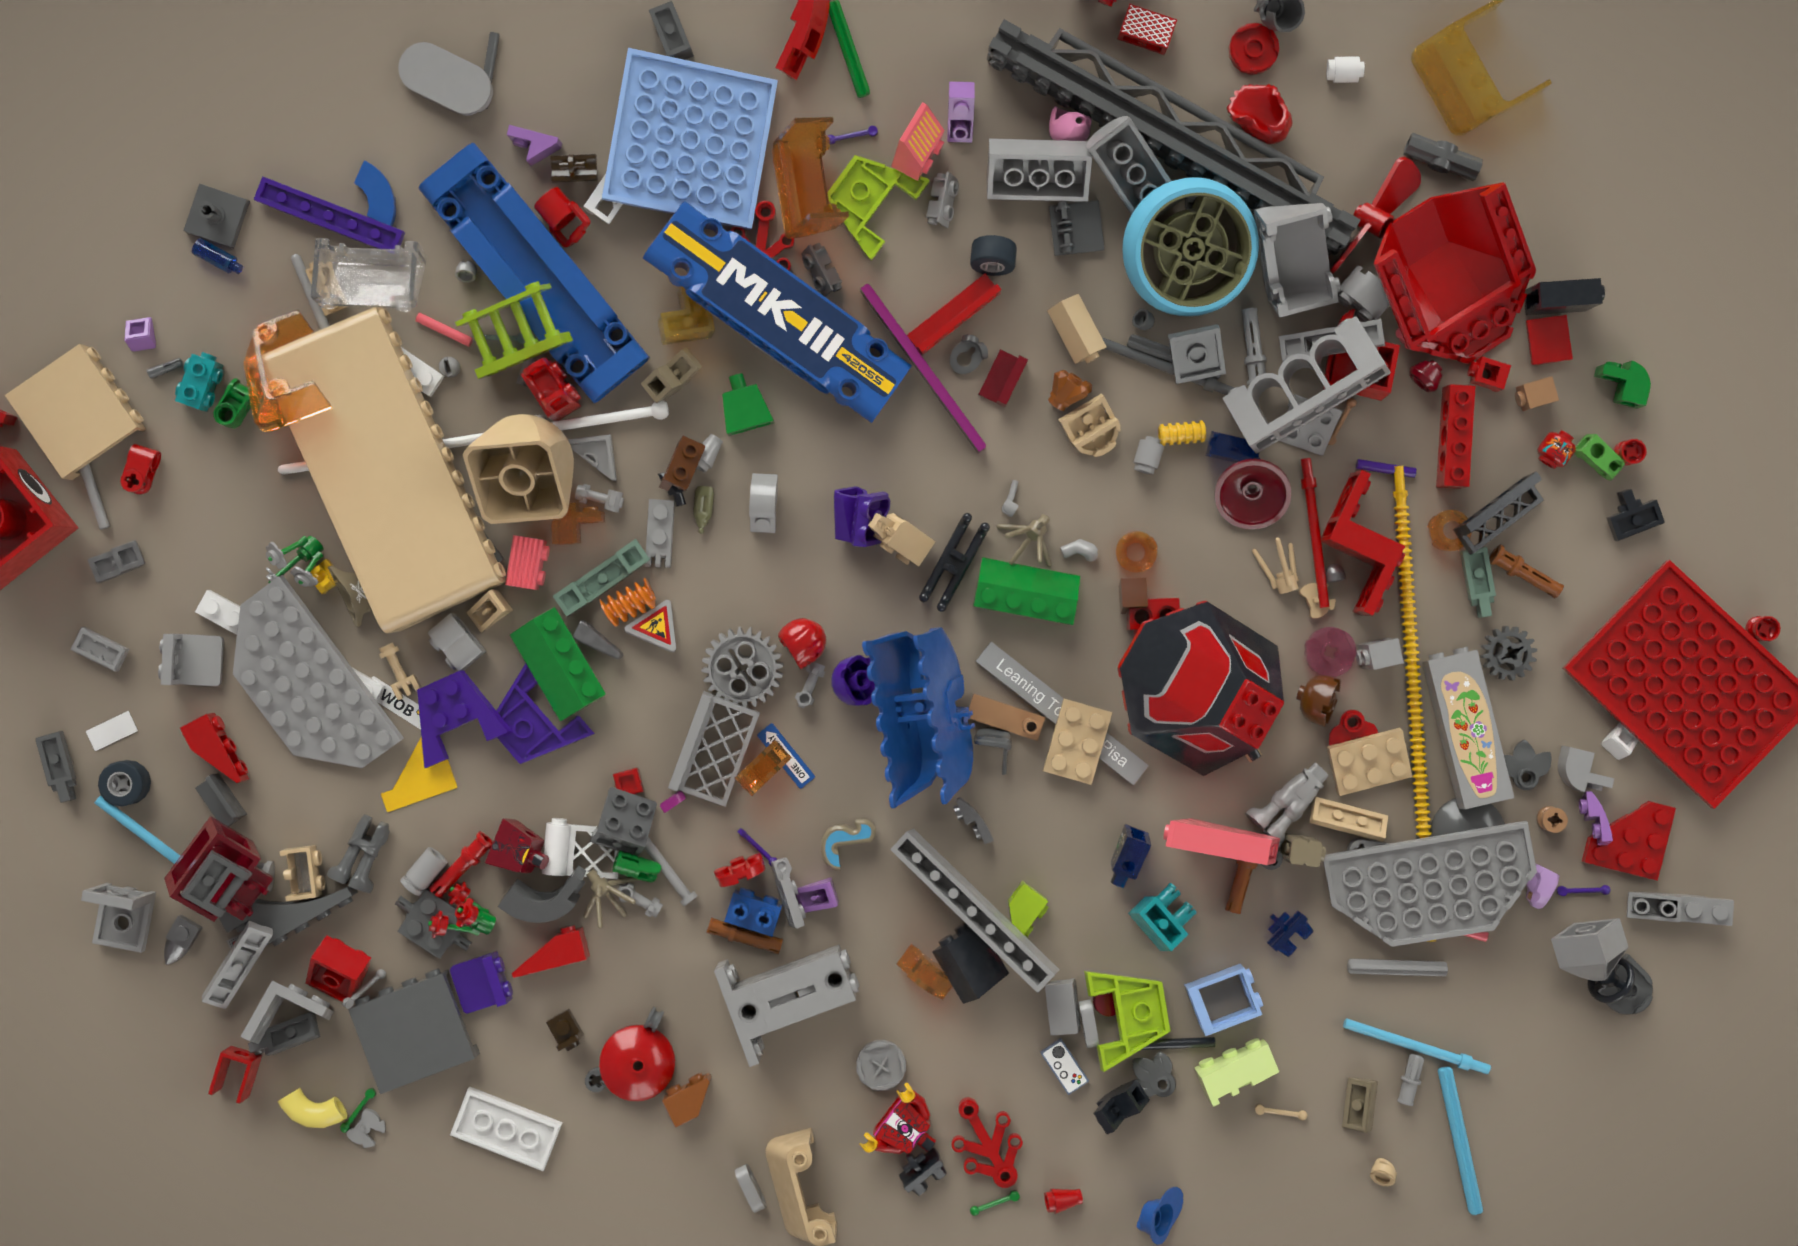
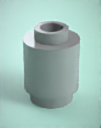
M1146 436L1145 440L1140 439L1133 462L1135 464L1134 470L1145 474H1154V471L1158 469L1164 446L1160 444V439Z

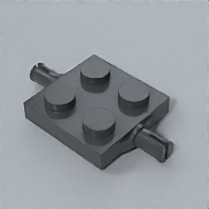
M428 888L425 889L419 900L413 904L402 896L398 898L399 901H396L395 905L406 911L407 914L405 921L397 932L439 959L447 948L454 943L465 951L469 949L472 942L461 936V931L447 929L445 936L436 935L435 939L432 938V931H429L428 922L432 916L438 914L439 910L442 911V915L448 916L449 924L456 925L457 917L455 916V910L457 907L450 905L443 898L436 897L435 893H432Z

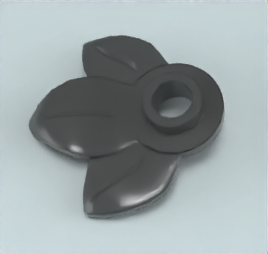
M1526 740L1520 741L1515 746L1513 756L1504 755L1509 776L1513 777L1515 785L1522 790H1531L1536 787L1539 777L1547 774L1551 767V753L1542 752L1535 754L1534 749ZM1524 773L1529 775V779L1526 782L1522 780Z
M1159 1051L1153 1061L1147 1058L1133 1059L1134 1073L1148 1098L1155 1094L1160 1097H1167L1175 1091L1176 1081L1171 1074L1172 1062L1166 1054ZM1160 1080L1167 1082L1166 1089L1159 1087Z

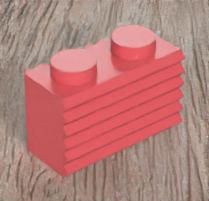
M513 535L505 585L539 590V585H544L546 572L542 571L543 563L548 560L550 547L546 546L547 541Z

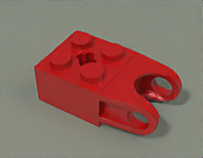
M541 358L522 370L523 373L520 375L547 417L551 420L560 421L582 407L578 401L581 399L580 394L574 386L566 383L565 379L568 376L562 366L558 365L556 361L552 363L547 358Z

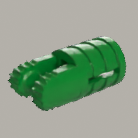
M618 850L612 872L651 883L655 882L657 874L660 873L662 868L658 862Z

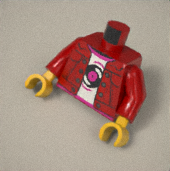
M909 1083L904 1084L907 1088L905 1092L896 1091L898 1097L873 1128V1135L875 1137L873 1138L869 1133L864 1134L868 1142L865 1144L859 1143L864 1151L868 1153L879 1151L883 1153L901 1154L905 1152L909 1154L916 1145L926 1152H929L934 1146L936 1140L926 1133L930 1127V1112L925 1098L914 1091Z

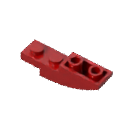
M798 0L790 17L796 24L775 67L788 77L797 80L807 57L815 60L825 33L830 0Z

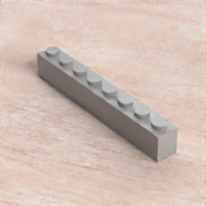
M914 828L907 831L890 849L1037 993L1060 970Z

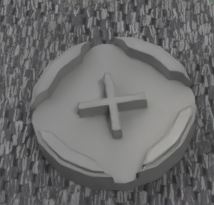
M875 1040L866 1044L857 1058V1074L860 1081L875 1091H887L896 1087L906 1072V1059L902 1050L895 1043L887 1040Z

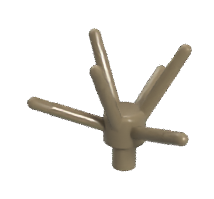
M1042 514L1038 520H1033L1029 526L997 525L998 529L1015 530L1006 533V538L1026 533L1028 536L1011 558L1009 564L1013 565L1033 540L1037 541V561L1041 563L1043 555L1047 566H1052L1043 539V535L1047 531L1046 525L1050 521L1047 515Z
M595 869L590 871L586 876L593 884L590 887L593 895L583 917L587 918L596 901L598 928L601 929L603 927L601 897L606 896L623 917H626V912L609 892L631 904H635L636 901L612 886L638 881L639 879L627 877L607 881L605 877L600 878Z

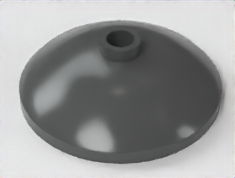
M1456 798L1441 806L1434 815L1430 828L1432 833L1430 837L1503 825L1505 823L1499 811L1492 804L1469 809H1458Z

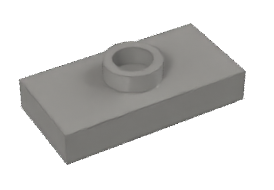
M81 627L70 650L115 672H119L129 648L86 627Z

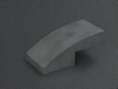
M136 540L87 559L98 584L145 564Z

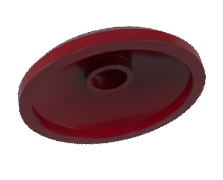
M1246 459L1234 463L1221 474L1215 487V503L1219 513L1226 521L1243 529H1261L1277 522L1286 513L1292 496L1289 479L1282 469L1262 459ZM1252 484L1257 486L1255 489L1248 488Z

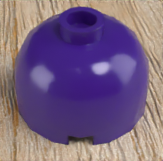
M863 655L848 657L840 661L833 670L831 676L833 692L839 700L847 705L863 706L872 703L871 696L875 690V684L867 676V668L870 665L869 657L865 658Z

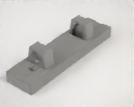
M1382 319L1360 322L1375 347L1385 346ZM1337 327L1279 336L1282 362L1295 354L1309 356L1313 344L1323 336L1336 335L1334 329ZM1332 349L1324 354V356L1345 353L1346 351Z
M248 921L202 994V1002L223 1009L227 1008L272 937V928Z

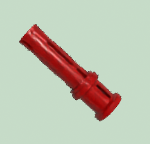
M479 831L476 834L477 838L468 847L464 846L462 848L461 856L429 887L433 893L441 886L434 894L436 897L442 898L472 865L476 866L481 862V857L491 848L493 843L489 836Z

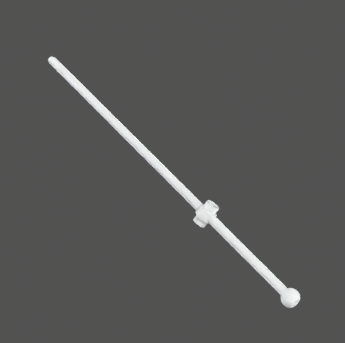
M661 401L659 403L654 402L649 407L551 423L562 431L650 416L663 420L669 415L667 402ZM534 415L545 419L544 415ZM483 433L442 440L448 448L468 446ZM305 461L284 464L278 467V472L283 475L309 471Z

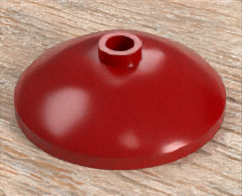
M630 1025L616 1031L606 1041L600 1054L599 1068L604 1084L614 1095L628 1101H644L661 1093L671 1081L675 1069V1055L669 1040L657 1029L654 1033L650 1027L644 1028V1025ZM636 1061L643 1063L642 1068L639 1070L633 1068V1064Z

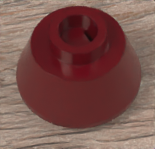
M1424 360L1411 366L1409 376L1415 384L1428 393L1437 390L1443 377L1441 366L1434 360L1430 362Z

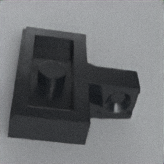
M1626 489L1617 493L1621 505L1617 507L1619 513L1607 517L1615 541H1620L1665 523L1658 501L1650 500L1642 504L1640 499H1635L1632 489Z

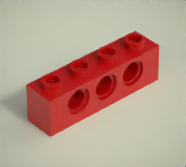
M1450 384L1442 388L1436 487L1463 489L1470 486L1476 386Z

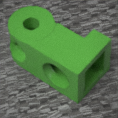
M1586 434L1576 445L1574 454L1578 458H1582L1600 476L1609 481L1613 480L1625 466L1621 457L1597 434Z

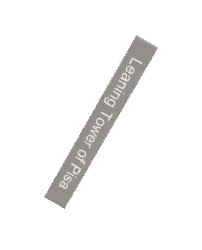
M990 642L976 662L1056 724L1063 697L993 642ZM1106 733L1099 759L1134 785L1149 765L1110 734Z

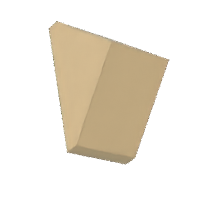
M491 589L467 614L482 633L512 612L513 609L499 590Z

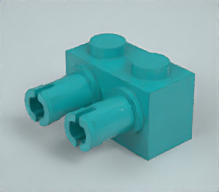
M1169 883L1157 896H1145L1128 913L1159 951L1171 952L1189 934L1183 926L1197 914L1195 909L1191 910L1193 906L1188 902H1184L1173 915L1168 911L1167 907L1181 895L1179 890L1175 891L1176 886L1172 883Z

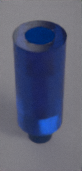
M199 238L192 247L193 255L226 273L233 271L240 274L242 272L243 265L237 262V257L202 238Z

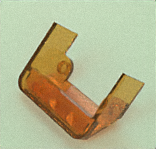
M833 117L794 118L773 142V163L784 232L788 239L801 238L834 230L849 217L848 212H841L834 203L829 204L822 157L830 147V140L825 131L834 122Z
M299 310L258 325L253 332L243 361L253 420L263 432L274 431L332 408L330 402L314 380L290 389V385L285 379L275 378L268 380L264 371L263 354L314 333V330Z

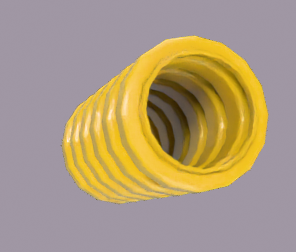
M1200 420L1198 423L1191 421L1190 424L1183 422V425H1180L1179 422L1175 423V425L1168 423L1167 426L1160 424L1158 427L1160 444L1163 446L1166 443L1169 446L1174 443L1181 445V442L1189 444V441L1197 443L1198 440L1203 443L1206 440L1205 423L1203 420Z

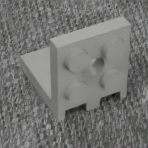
M104 883L83 890L81 901L99 904L92 943L144 952L156 892L136 890L137 888L128 886L123 888L112 886V883ZM120 916H125L128 919L129 926L127 929L119 927L118 918Z
M271 981L240 1037L259 1044L284 998L327 1020H330L334 1011L328 1008L330 1003L315 995L311 999L307 998L308 992L290 984L287 988Z

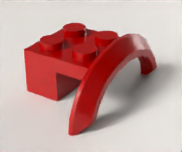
M1351 309L1349 312L1343 315L1338 323V326L1342 321L1349 318L1352 319L1354 317L1355 309ZM1385 342V346L1376 347L1391 373L1355 395L1382 401L1391 393L1400 345ZM1347 352L1328 355L1324 375L1329 384L1333 385L1358 369Z

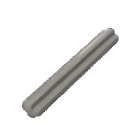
M1349 959L1347 962V970L1350 974L1445 977L1448 972L1447 963L1444 961Z

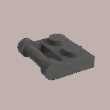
M211 850L182 891L181 896L210 913L222 917L226 912L225 907L245 880H249L252 873L248 869ZM230 872L235 874V877L216 903L212 902L211 899Z

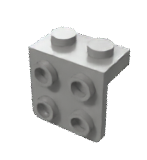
M163 634V639H161L159 645L160 653L162 654V664L158 668L161 685L219 686L222 683L224 639L221 636Z

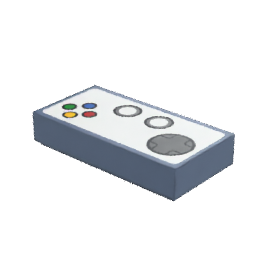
M1061 1038L1040 1051L1068 1095L1089 1082L1087 1076Z

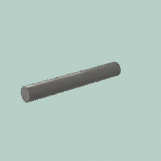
M490 32L484 64V71L491 79V85L500 34Z

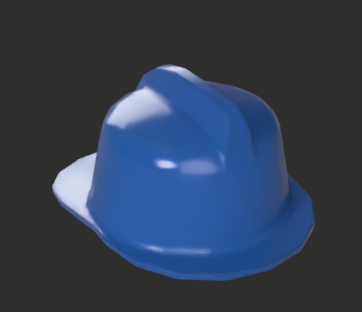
M1171 1187L1164 1193L1161 1199L1146 1202L1141 1210L1137 1228L1149 1234L1156 1245H1160L1166 1240L1170 1229L1181 1212L1183 1205L1182 1190L1178 1187Z

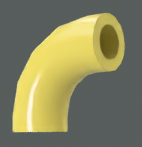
M301 1088L277 1101L281 1109L292 1121L305 1127L326 1128L347 1119L346 1109L337 1097L322 1103H315L309 1100Z

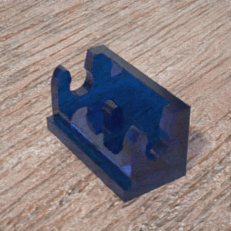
M1211 431L1206 456L1234 463L1246 459H1260L1259 453L1256 454L1252 450L1246 439Z

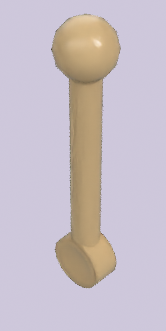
M1262 1104L1255 1106V1112L1258 1115L1271 1113L1298 1117L1300 1120L1307 1118V1112L1303 1110L1293 1112L1265 1108Z

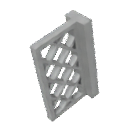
M703 691L668 788L674 791L680 790L726 807L760 712ZM715 703L726 706L729 716L716 721L712 712ZM731 709L737 710L738 712L732 713ZM742 713L753 716L751 724L740 730L735 716ZM711 716L713 723L707 725ZM732 719L737 731L724 737L718 724ZM715 726L721 739L708 744L704 737V732ZM748 730L747 735L744 739L742 733ZM739 734L743 742L742 748L731 753L726 740ZM702 740L705 746L699 748ZM723 742L728 755L715 760L710 747ZM707 750L712 762L699 768L695 759L696 754ZM739 754L736 762L733 756ZM730 758L734 765V770L723 776L718 763ZM694 764L696 770L690 772L692 765ZM714 765L720 778L707 783L701 771ZM696 773L699 774L703 786L696 789L685 786L689 776ZM731 777L727 785L725 779ZM722 781L726 790L723 799L713 796L709 787Z

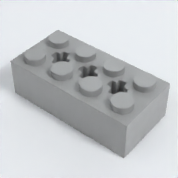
M989 139L987 199L1088 202L1092 155L1086 148L1088 141Z

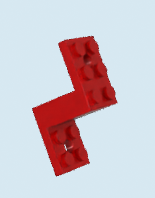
M1364 470L1350 473L1323 531L1321 542L1373 566L1352 611L1361 616H1373L1374 613L1380 611L1384 599L1381 598L1385 589L1389 590L1394 581L1392 574L1395 567H1399L1404 560L1405 553H1403L1405 546L1350 521V518H1355L1360 509L1358 501L1361 495H1365L1371 485V481H1369L1371 473Z

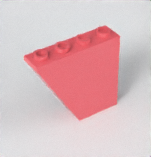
M1193 818L1171 820L1170 825L1167 824L1164 830V840H1167V847L1263 865H1270L1276 862L1280 842L1278 837Z

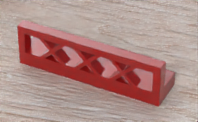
M986 273L907 334L908 338L921 356H923L998 297L1002 289L998 284L994 285Z

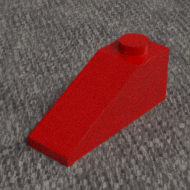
M569 925L560 928L561 932L512 972V977L516 978L587 960L590 953L583 927L576 928L575 925Z

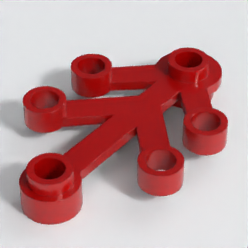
M770 201L759 202L755 208L756 216L759 219L756 247L773 258L784 249H791L795 244V240L792 234L784 233L776 243L766 249L769 223L775 218L776 210ZM763 209L771 211L767 217L762 216L761 212ZM734 226L731 228L730 231L733 232L735 230H741L742 237L746 239L748 242H750L748 238L745 236V231L743 228ZM785 237L792 239L789 245H784L782 241ZM780 258L777 260V263L779 264L781 262H787V270H791V263L787 258Z
M970 1097L962 1099L958 1106L959 1114L962 1118L970 1121L982 1144L965 1140L963 1136L957 1135L951 1141L952 1149L958 1153L968 1151L989 1157L994 1165L978 1163L975 1158L969 1157L963 1163L964 1171L970 1175L977 1172L993 1177L995 1184L1001 1188L1013 1186L1018 1177L1017 1170L1013 1164L1017 1150L1023 1145L1022 1137L1017 1133H1012L1008 1136L1007 1143L1009 1147L1004 1162L998 1153L1005 1128L1011 1122L1009 1114L1005 1111H1000L996 1114V1125L991 1139L977 1115L979 1112L977 1101ZM971 1106L974 1110L972 1113L967 1114L964 1112V1108ZM1000 1116L1008 1118L1007 1122L1003 1124L998 1119ZM1018 1138L1020 1142L1018 1145H1012L1010 1143L1011 1139ZM961 1140L964 1144L962 1147L957 1148L954 1145L955 1141ZM969 1162H973L976 1164V1167L969 1170L966 1165ZM1003 1172L1010 1174V1177L1005 1180L1000 1176Z

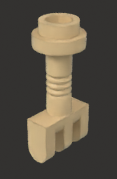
M392 642L379 648L381 652L379 654L380 658H387L398 681L390 685L397 700L403 699L402 692L400 691L401 688L404 689L407 696L412 695L409 684H412L417 692L421 686L415 674L407 677L403 668H401L402 666L395 652L399 651L398 646L395 647Z

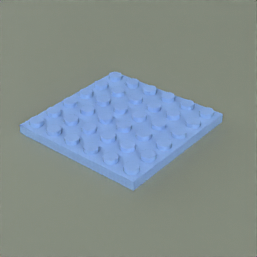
M628 48L602 200L674 214L680 205L686 201L706 217L714 218L723 225L751 230L778 80Z

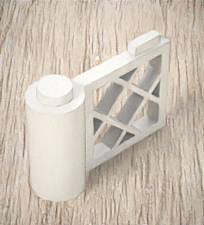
M552 818L551 822L546 823L543 854L549 856V862L542 869V874L571 876L574 872L573 860L582 853L591 863L585 869L584 877H587L586 875L590 872L589 870L594 867L600 878L618 879V873L602 872L596 865L606 855L614 863L618 851L615 850L613 858L610 854L613 849L607 850L604 846L599 845L605 853L593 862L585 852L593 843L589 842L585 847L581 848L575 841L576 831H587L592 836V832L597 826L567 824V819ZM576 846L579 849V852H577L574 855V849Z

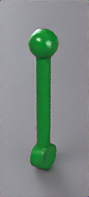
M374 1088L366 1090L364 1099L346 1123L341 1124V1132L346 1133L350 1129V1124L368 1100L375 1097L376 1090Z
M1013 1190L1006 1197L979 1207L972 1206L970 1213L973 1216H977L980 1211L1010 1200L1018 1201L1020 1195L1018 1191Z

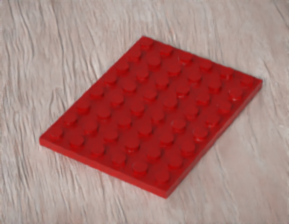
M1666 560L1562 668L1712 809H1715L1798 723V678L1671 560Z

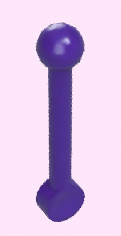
M870 126L868 130L838 136L828 135L826 141L832 145L839 140L864 135L874 137L877 135L878 129L876 126Z
M740 828L737 832L769 861V865L772 867L771 862L777 860V858L771 857L744 829Z
M1603 885L1601 888H1566L1564 886L1557 888V894L1560 896H1566L1568 893H1602L1603 895H1608L1611 891L1608 885Z

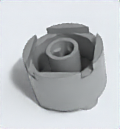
M1356 266L1341 284L1338 300L1343 306L1348 307V305H1351L1357 310L1355 316L1362 322L1377 320L1389 307V301L1380 279L1369 271L1366 275L1361 273L1360 271L1363 267Z

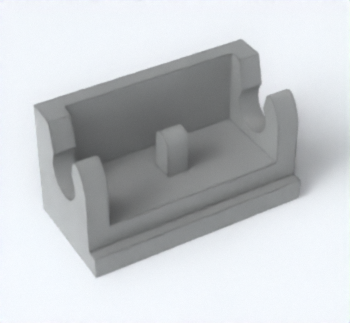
M1075 978L1050 981V984L1045 985L1050 1034H1078L1081 1029Z

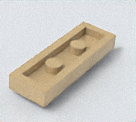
M1315 797L1312 801L1309 823L1383 842L1386 838L1388 815Z

